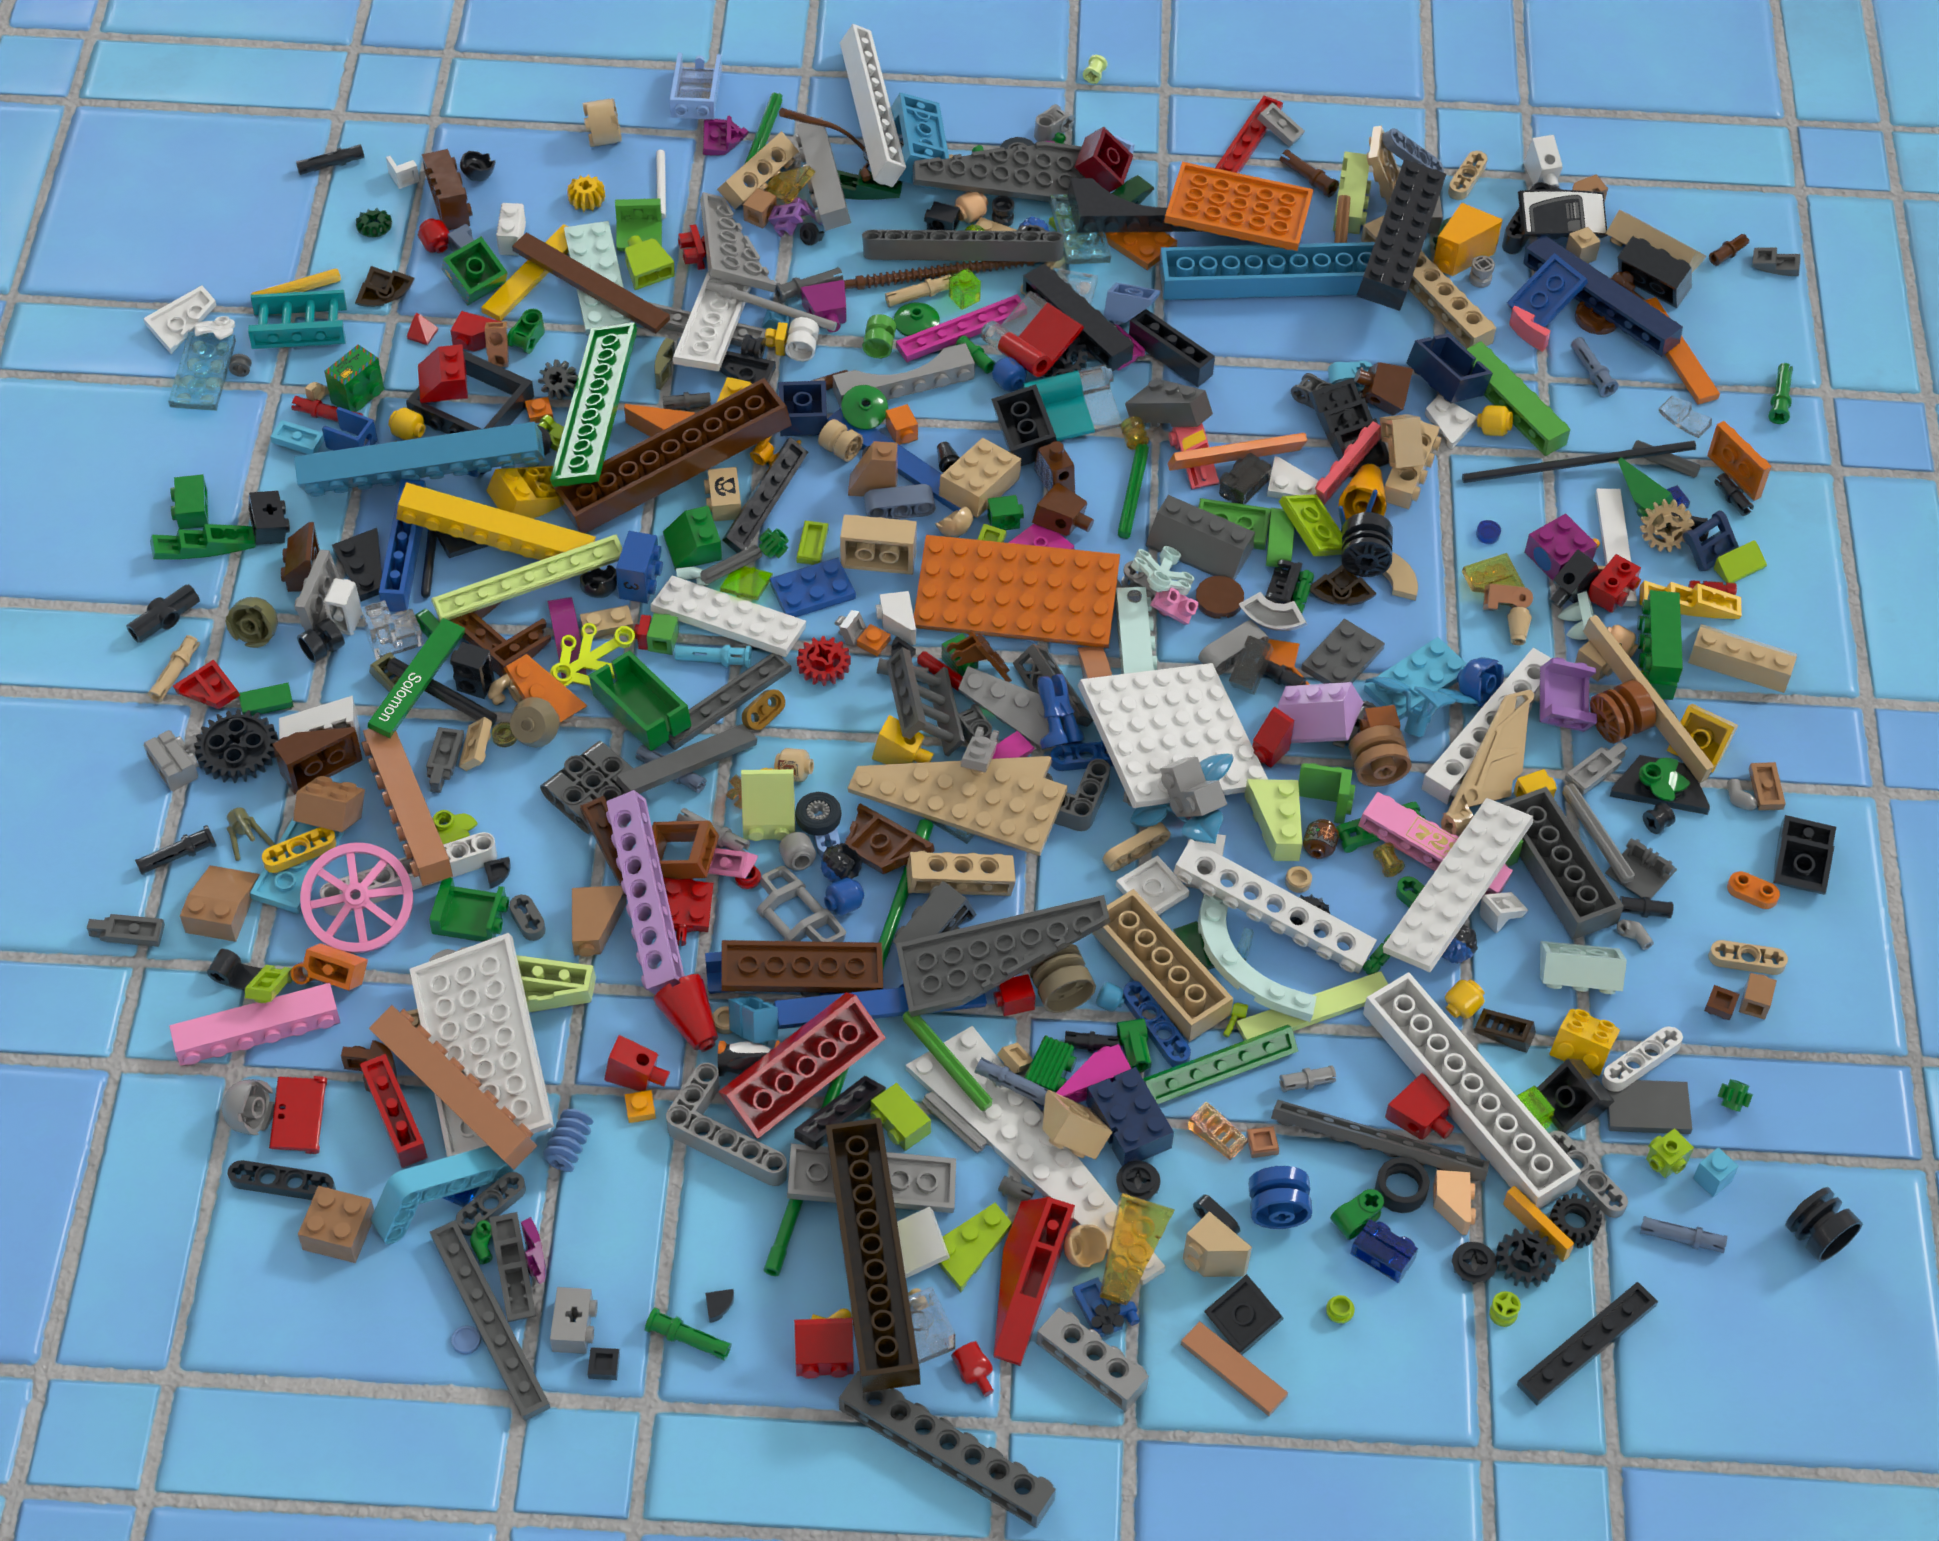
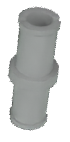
M1332 1065L1313 1070L1304 1068L1302 1072L1280 1075L1279 1083L1283 1092L1304 1087L1308 1090L1313 1089L1315 1085L1336 1082V1078H1333L1336 1077V1072Z

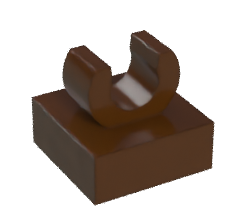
M1714 985L1704 1011L1722 1017V1019L1730 1020L1740 994Z

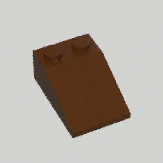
M354 727L295 732L272 744L280 774L294 795L297 794L299 789L320 776L331 777L363 760L357 732Z

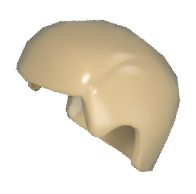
M963 506L962 509L953 512L940 522L935 523V525L944 536L957 538L967 532L973 522V515L968 507Z
M1079 1225L1072 1228L1064 1238L1065 1256L1070 1264L1080 1268L1091 1267L1095 1263L1102 1262L1107 1251V1240L1102 1229L1095 1225Z

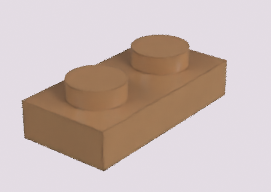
M1776 762L1751 763L1749 773L1755 798L1758 801V811L1784 810L1786 803Z

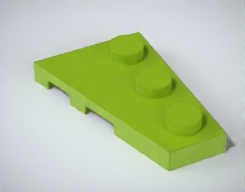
M993 1203L943 1236L950 1258L938 1263V1265L960 1292L963 1291L968 1280L974 1273H977L990 1252L994 1251L1012 1227V1222L996 1203Z

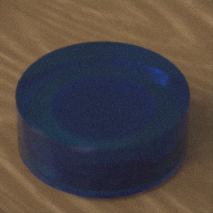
M1484 520L1478 524L1476 536L1479 541L1485 544H1493L1499 540L1501 527L1498 523L1492 520Z

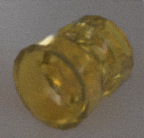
M1129 417L1121 423L1120 428L1129 449L1136 450V445L1139 443L1143 445L1148 444L1149 437L1144 430L1145 425L1140 417Z

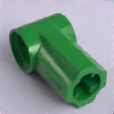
M1144 1018L1117 1022L1116 1028L1119 1044L1123 1046L1125 1057L1131 1069L1136 1067L1140 1073L1151 1068L1152 1063L1147 1045L1148 1034Z

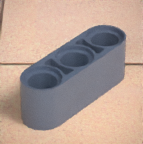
M927 484L873 489L866 492L863 497L867 517L887 519L923 517L933 514L936 509L932 488Z

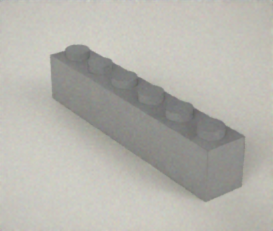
M807 123L798 124L799 134L795 135L798 147L803 148L799 150L802 162L807 163L803 164L806 178L810 177V179H807L810 193L814 192L810 196L814 208L818 207L817 210H814L818 223H823L825 231L850 224L851 220L826 128Z

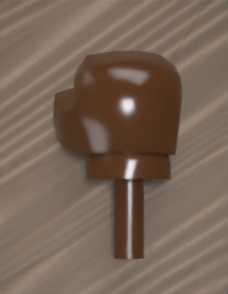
M1616 272L1610 278L1634 295L1645 300L1634 291L1636 285L1633 284L1634 277L1630 272Z

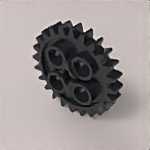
M237 709L235 715H231L230 711H227L224 718L217 714L218 721L214 722L209 719V728L202 726V734L196 735L197 742L194 743L199 767L204 768L206 775L212 773L214 780L221 776L224 783L229 777L232 778L233 783L237 782L238 777H242L244 782H246L247 775L250 774L252 777L257 778L256 771L259 770L265 773L264 765L272 766L271 758H276L272 744L279 739L274 725L269 724L267 717L261 719L260 713L252 717L250 710H247L244 715H241L240 709Z

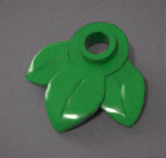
M1660 758L1656 762L1645 764L1639 771L1641 782L1650 786L1652 793L1665 801H1673L1676 792H1681L1690 785V782L1684 776L1675 771L1678 766V760Z

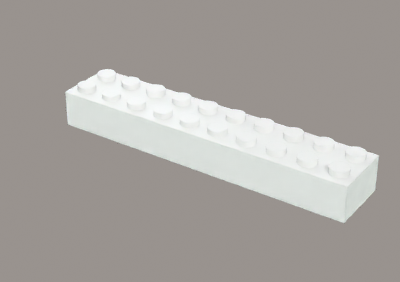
M1409 972L1366 998L1363 1011L1364 1016L1415 1076L1418 1077L1423 1073L1449 1101V1116L1511 1188L1513 1186L1517 1187L1538 1209H1541L1576 1187L1581 1170Z

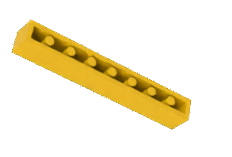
M407 482L397 509L396 519L405 523L415 524L432 531L443 532L453 537L464 538L478 544H485L502 551L513 552L526 558L543 560L595 542L596 538L595 536Z

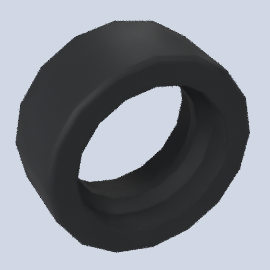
M1405 1157L1392 1158L1385 1162L1378 1171L1375 1190L1382 1194L1384 1198L1383 1206L1389 1210L1398 1213L1413 1212L1420 1208L1426 1200L1430 1180L1427 1171L1415 1160ZM1397 1173L1409 1175L1418 1183V1191L1415 1195L1409 1197L1397 1196L1387 1188V1178Z

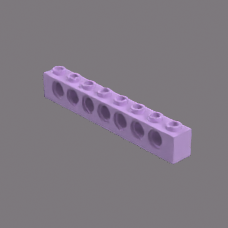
M633 790L606 801L608 807L606 816L612 826L613 834L611 839L618 853L616 863L622 872V889L627 895L628 904L626 909L633 923L631 933L637 942L638 951L636 956L643 970L642 983L646 990L656 995L658 991L668 984H671L672 987L680 984L678 979L685 975L646 799Z

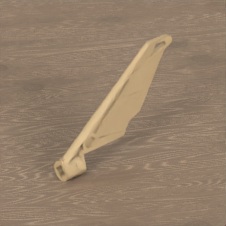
M1532 690L1504 696L1448 811L1443 813L1441 828L1446 832L1457 836L1462 834L1474 816L1469 807L1483 804L1486 798L1496 801L1511 796L1513 780L1523 772L1529 703L1534 700ZM1522 696L1525 701L1515 709L1517 697Z

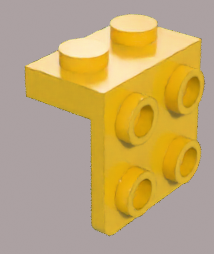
M1570 1009L1558 1030L1549 1055L1562 1061L1568 1058L1583 1060L1593 1074L1600 1076L1620 1029L1608 1020H1599L1590 1016L1584 1010Z

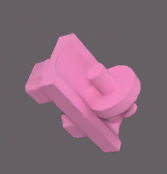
M1170 588L1168 591L1156 592L1150 606L1159 610L1161 615H1168L1187 625L1190 622L1191 616L1196 613L1198 602L1180 594L1178 590Z

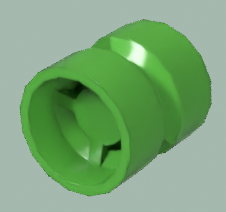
M876 314L867 320L862 349L868 356L881 359L891 354L896 332V323L891 317Z

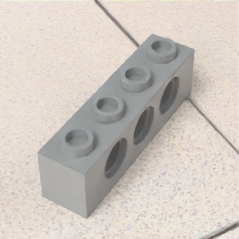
M1059 1307L1037 1331V1344L1124 1412L1147 1389L1149 1376L1141 1365L1133 1364L1127 1360L1122 1351L1117 1347L1109 1346L1095 1330H1088L1073 1313H1066ZM1075 1338L1078 1342L1069 1343L1065 1339ZM1097 1355L1101 1359L1094 1361L1089 1359L1088 1356ZM1119 1372L1123 1376L1120 1378L1112 1377L1110 1373Z

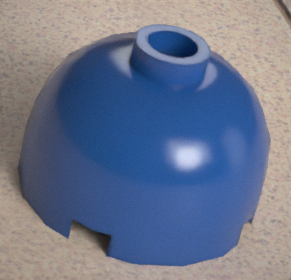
M1485 657L1470 660L1459 671L1457 676L1459 690L1464 695L1478 701V704L1473 705L1482 708L1503 684L1504 669L1501 664L1497 663L1499 662L1498 660Z

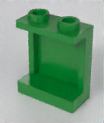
M451 877L441 880L429 918L432 934L480 942L495 938L496 934H500L502 931V914L507 912L509 908V897L506 896L505 887L499 886L497 893L455 887L454 880Z

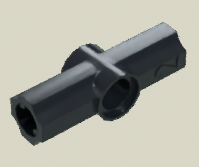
M184 585L165 599L158 597L152 600L145 613L126 625L127 630L137 643H141L161 628L170 629L174 627L179 621L180 615L199 603L200 598L191 585Z

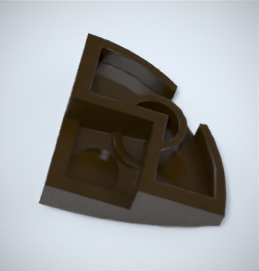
M371 266L355 304L366 307L384 306V304L393 300H398L410 289L415 278L395 270L391 273Z
M1343 565L1339 566L1329 575L1324 574L1311 584L1310 589L1311 594L1324 602L1347 604L1348 606L1366 602L1377 594L1361 576L1357 578L1356 575L1347 571Z

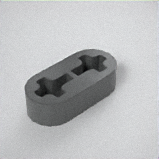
M522 894L513 897L509 905L510 912L522 935L531 941L539 940L545 934V922L533 900L529 896ZM518 906L526 907L527 913L524 914ZM531 921L538 929L533 930L529 928L528 922Z

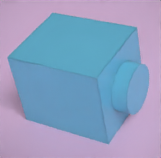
M1718 1147L1699 1163L1693 1179L1714 1197L1732 1182L1739 1166Z

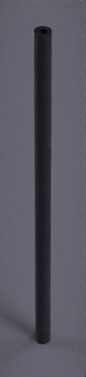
M1687 441L1462 474L1463 483L1614 462L1620 458L1628 460L1696 450V442Z

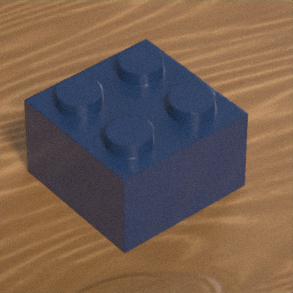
M826 381L778 382L779 397L787 407L792 424L780 431V436L819 435L827 424Z

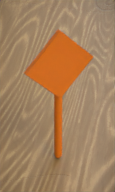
M1269 639L1264 657L1280 666H1287L1293 673L1303 677L1295 668L1300 644Z

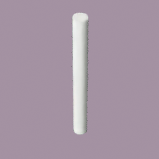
M658 150L656 152L657 198L661 200L663 220L666 218L665 151Z

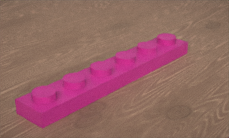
M1017 294L897 340L896 348L904 360L910 362L956 344L957 340L962 336L971 338L1028 316V308Z

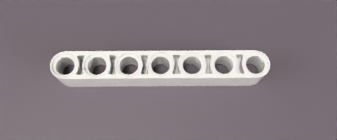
M486 832L477 833L444 844L453 876L451 878L483 868L485 862L497 859L495 839ZM406 857L398 859L409 875L413 890L425 887L422 886L419 876L414 877L413 874H409L412 873L409 862H412V858L408 860ZM388 864L368 887V890L402 886L398 874ZM373 868L358 872V883H361ZM349 876L339 879L347 885L350 884ZM329 882L320 889L321 898L343 894L341 890ZM354 892L351 898L358 899L361 893ZM395 896L370 898V901L377 903ZM345 903L323 908L327 914L336 916Z

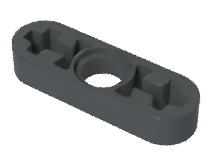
M517 1172L506 1173L463 1207L456 1216V1222L462 1234L471 1236L479 1221L486 1220L490 1223L489 1217L499 1216L523 1197L526 1191L523 1176ZM509 1183L512 1185L517 1184L518 1188L515 1190L512 1187L508 1189L507 1185ZM495 1198L499 1201V1204L494 1209H487L483 1206L484 1202L487 1199ZM474 1218L475 1223L472 1225L469 1222L465 1224L464 1219L472 1220Z

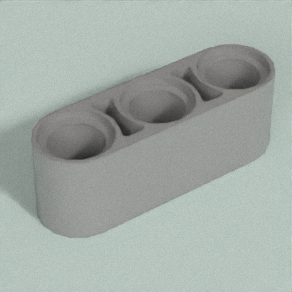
M1248 620L1204 647L1198 659L1203 664L1213 663L1218 676L1262 650L1268 643L1269 637L1252 620Z

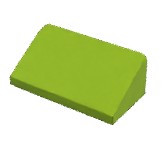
M1753 540L1718 557L1713 569L1725 582L1734 583L1767 567V563L1757 542Z

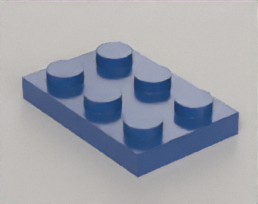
M1554 253L1511 297L1507 305L1511 309L1517 306L1535 315L1534 323L1545 328L1588 284V280Z
M838 557L770 578L771 588L783 613L794 617L856 599V592Z

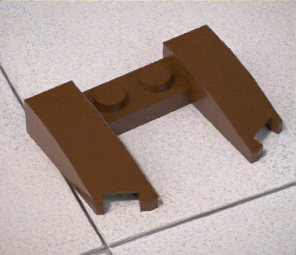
M502 602L449 620L465 628L463 638L471 645L490 650L493 671L500 677L507 674L504 670L505 666L526 654L533 658L551 641V635H543L542 629L546 628V621L543 618L511 638L504 639L482 620L483 617Z

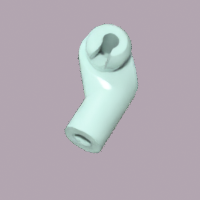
M697 567L676 568L678 578L684 580L696 579L699 585H709L701 580L700 573L703 569Z

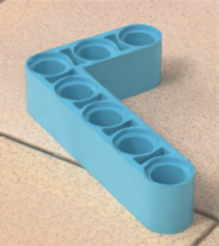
M489 1146L398 1171L386 1182L371 1217V1223L385 1244H393L406 1234L419 1204L496 1182L503 1175L514 1170Z

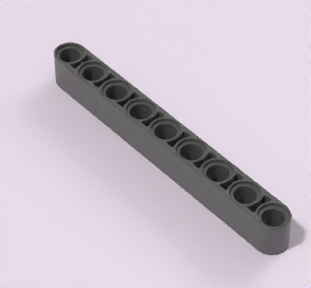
M867 230L862 234L863 255L871 260L1056 262L1064 257L1063 235L1053 231Z

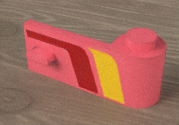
M1200 424L1198 427H1172V432H1169L1170 445L1174 446L1176 450L1188 451L1209 447L1203 424ZM1214 464L1185 468L1191 489L1219 484Z

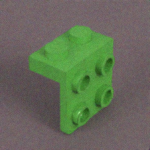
M660 198L616 199L617 250L625 251L626 247H629L628 240L635 235L640 236L642 242L652 238L662 246Z
M1315 763L1301 764L1298 781L1299 796L1337 802L1334 823L1343 824L1346 814L1351 815L1356 786L1351 784L1352 770L1342 767L1321 766Z

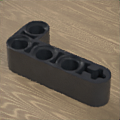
M1538 182L1530 190L1562 189L1547 183ZM1519 208L1507 225L1503 238L1502 249L1509 254L1519 253L1530 237L1522 235Z

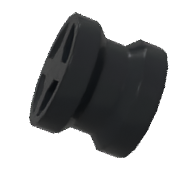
M746 334L742 341L741 354L762 358L766 345L765 338L759 337L756 339L752 335Z
M1664 802L1658 803L1654 806L1653 810L1644 812L1642 816L1645 826L1654 834H1659L1664 830L1665 826L1669 827L1675 823L1674 812Z

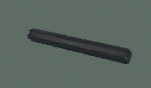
M392 658L387 664V670L401 677L409 665L397 658ZM434 679L431 680L424 690L477 721L486 717L492 721L491 727L497 721V714Z

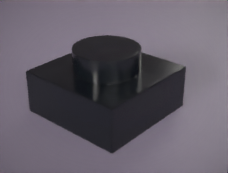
M591 1347L588 1379L617 1380L620 1350Z

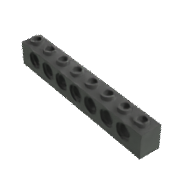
M857 1371L839 1397L840 1411L1037 1528L1055 1500L1056 1488L1053 1487L1049 1480L1044 1477L1037 1478L1029 1473L1027 1468L1021 1463H1012L1004 1458L997 1449L985 1447L972 1434L968 1432L962 1433L955 1429L953 1424L942 1417L938 1419L930 1414L928 1409L922 1404H913L905 1399L900 1391L893 1388L863 1393L860 1371ZM872 1399H877L881 1401V1403L876 1406L868 1404V1402ZM902 1414L905 1418L903 1420H895L892 1416ZM921 1428L928 1429L930 1433L927 1435H920L916 1431ZM951 1443L955 1447L951 1450H945L941 1445ZM969 1458H976L980 1462L978 1464L971 1465L968 1464L966 1460ZM993 1473H1001L1005 1477L1000 1480L993 1479L990 1475ZM1023 1487L1028 1489L1030 1492L1028 1494L1021 1495L1018 1494L1015 1490Z

